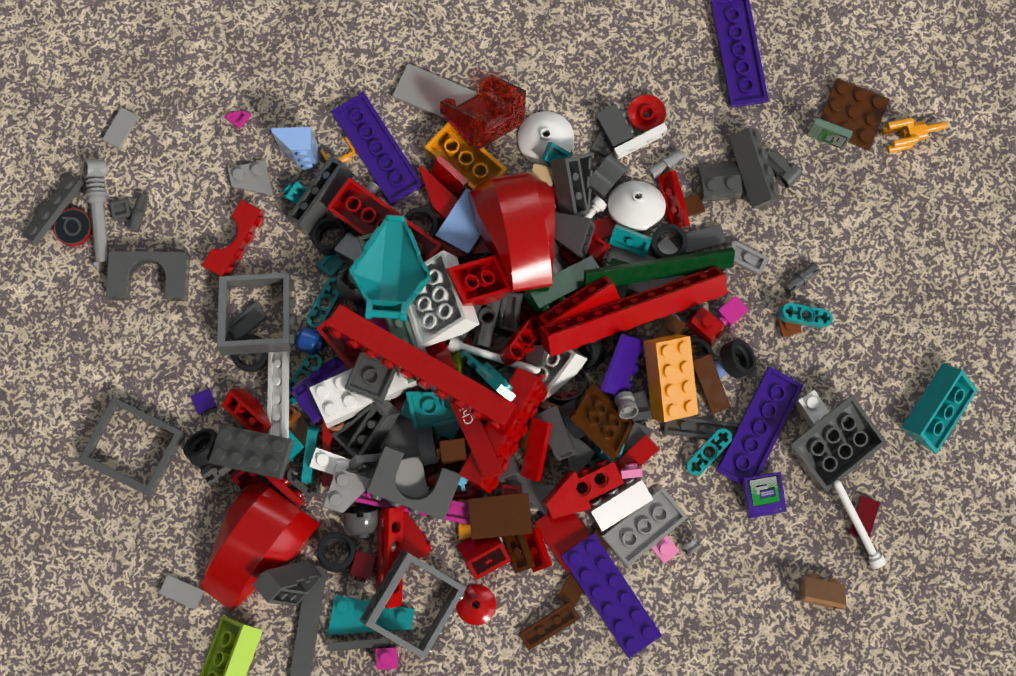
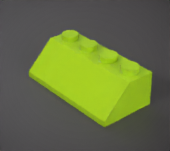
M222 615L200 676H247L263 630Z

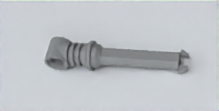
M84 159L82 162V175L86 179L85 184H87L84 198L87 199L91 207L95 262L92 265L98 270L99 264H106V269L108 270L109 254L104 203L109 197L105 189L106 185L104 184L107 165L105 160Z

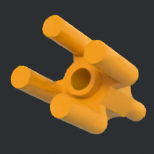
M909 117L887 122V127L882 128L881 131L883 136L900 132L901 139L892 140V145L887 146L888 153L912 148L914 143L927 139L929 132L947 129L948 124L946 121L927 125L923 120L914 122V119Z

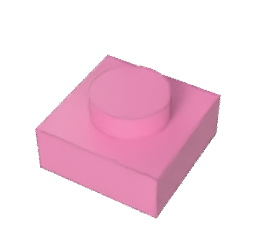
M637 463L626 464L625 468L621 470L622 479L642 477V466H637Z
M667 535L651 548L663 564L679 552V549Z

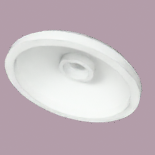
M541 111L530 115L521 124L517 136L518 146L523 156L530 162L551 166L541 160L548 142H553L571 153L574 145V132L570 123L560 114ZM548 132L550 135L548 137H544L543 133Z
M628 181L618 185L611 192L608 199V211L611 218L618 225L633 231L653 228L662 220L665 214L666 203L662 193L653 185L643 181Z

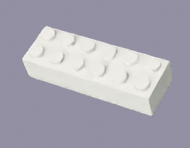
M425 347L422 349L418 348L419 350L428 354ZM352 369L309 388L327 429L360 414L371 404L375 403L373 400L345 390V385ZM397 371L385 400L389 401L406 393V391L419 387L416 384L417 381L408 383L407 379L402 377L398 373L399 371Z

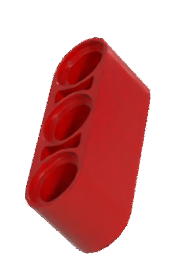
M532 316L523 322L500 352V358L504 364L512 365L523 358L540 335L539 327H542L538 316Z

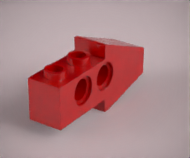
M603 459L596 463V467L580 470L578 472L579 475L575 471L569 470L542 500L547 516L554 519L591 509L590 500L624 484L615 462ZM600 473L602 479L596 484L594 478ZM583 482L584 489L581 492H577L576 487L578 483Z

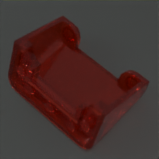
M491 74L480 81L479 94L456 106V102L452 98L440 101V113L470 147L479 150L518 128L523 123L526 90Z

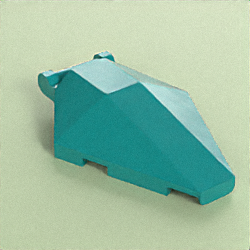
M386 215L380 227L376 228L364 246L360 257L356 258L349 269V275L366 303L365 319H372V317L390 318L407 322L408 307L430 281V273L422 260L419 247L404 216Z

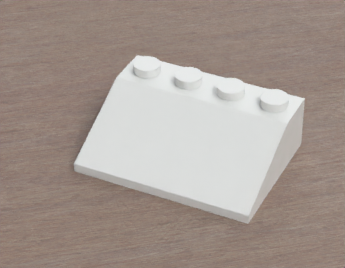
M444 250L424 262L430 273V281L407 310L415 339L420 349L463 335L479 325L474 306L462 305L446 272L447 268L459 265L458 259Z

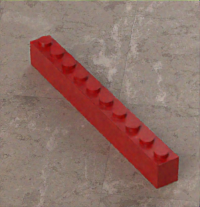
M714 266L561 321L539 327L542 348L550 357L557 356L585 344L594 343L599 339L613 336L616 333L630 330L633 327L647 324L650 321L667 317L676 312L684 311L692 306L701 305L712 299H718L727 294L726 274Z
M340 304L326 324L332 337L347 341L346 344L351 348L361 349L370 359L376 358L386 368L396 369L405 379L411 378L417 381L416 384L423 389L429 388L434 391L438 398L450 400L454 407L460 410L464 408L470 412L469 414L473 418L485 420L488 422V426L495 430L500 429L504 431L516 411V404Z

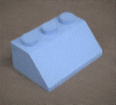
M311 127L271 128L279 149L299 168L313 170V167H318V144Z

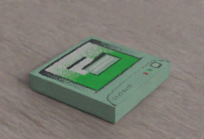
M816 118L807 136L843 150L853 132Z

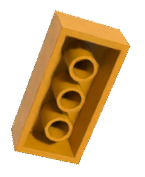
M452 120L425 146L426 155L434 162L439 156H442L468 180L466 188L469 190L474 189L488 177L508 174V169Z
M675 334L643 341L652 419L667 422L697 415L698 406L690 336Z

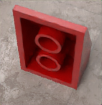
M495 255L446 269L463 306L493 303L501 300L512 291Z

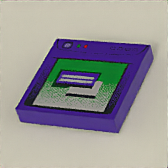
M781 472L742 478L747 518L787 512Z

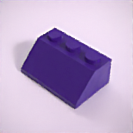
M622 331L602 383L601 391L615 395L624 391H630L633 383L629 381L632 374L636 375L639 363H636L638 356H643L645 352L644 339Z
M338 356L329 360L326 365L312 372L308 378L295 384L289 390L297 404L313 424L319 421L322 416L309 388L349 370Z

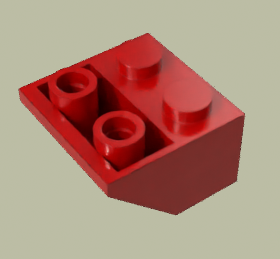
M470 537L457 544L475 580L512 561L499 537L473 540Z

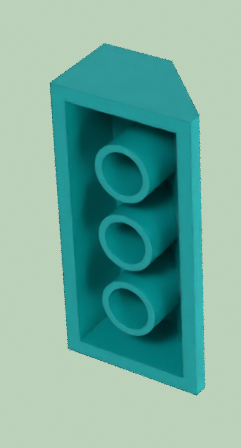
M943 363L901 428L909 437L937 454L974 397L977 388L962 369Z

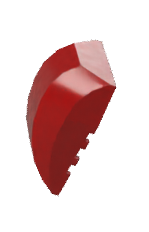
M528 172L488 177L468 192L477 231L481 233L485 245L496 256L512 292L551 287L554 263L555 200L549 185Z
M256 479L245 488L229 507L211 551L200 588L233 611L257 591L253 584L262 572L286 566L297 558L321 524L262 480Z

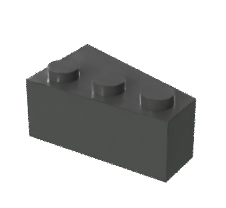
M307 560L266 570L257 577V581L253 586L267 603L296 607L323 576Z

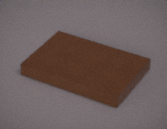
M529 493L468 499L472 540L533 533Z

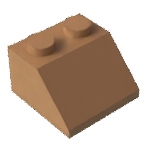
M808 574L807 577L801 578L798 601L833 609H846L845 585L839 584L840 580L828 578L825 581L820 580L819 575Z

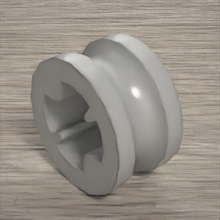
M697 537L682 547L683 550L687 551V556L702 546V544L697 543Z

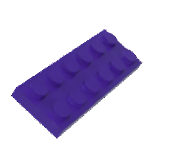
M711 0V10L730 108L768 103L769 98L749 0Z
M364 92L331 111L391 206L424 186Z
M770 366L767 367L715 472L743 486L742 478L760 475L804 385Z
M595 533L560 555L628 658L662 636Z

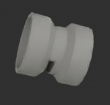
M624 391L615 396L614 401L618 407L619 416L622 419H631L638 414L639 410L636 403H634L635 398L632 392Z

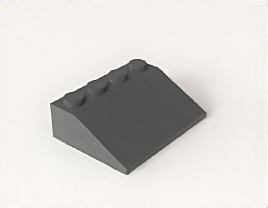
M850 395L790 443V446L815 487L820 491L827 492L834 486L835 480L841 481L883 447L887 441L854 396Z

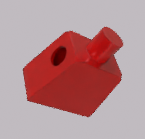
M704 307L696 309L684 322L688 329L709 343L711 348L724 334V324Z

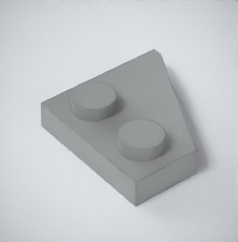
M266 160L228 168L232 188L274 196Z
M336 468L323 507L344 513L367 489L370 478Z

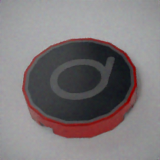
M76 208L64 210L53 225L56 238L63 244L72 247L80 246L87 242L93 231L92 220L89 215Z

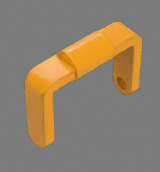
M344 136L352 151L344 154L337 160L346 163L350 160L349 158L356 154V151L347 136ZM321 150L320 152L327 162L328 158L324 151Z

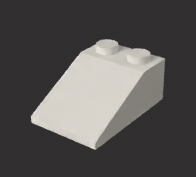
M571 349L552 357L547 354L545 367L537 366L541 369V372L534 375L540 376L545 374V377L541 379L548 388L545 400L572 379L588 360L577 349Z

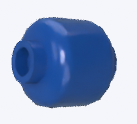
M310 327L300 329L295 336L294 342L297 349L304 353L315 355L318 351H322L325 346V340H323L320 333Z

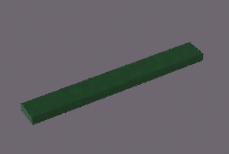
M731 247L584 270L583 287L605 276L615 286L694 274L714 266L719 269L733 268L735 250Z

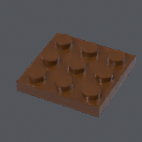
M836 78L820 119L851 130L853 133L847 143L869 151L890 99Z
M593 382L587 386L570 417L573 423L611 460L618 457L634 424L630 419H622L619 416L618 407Z

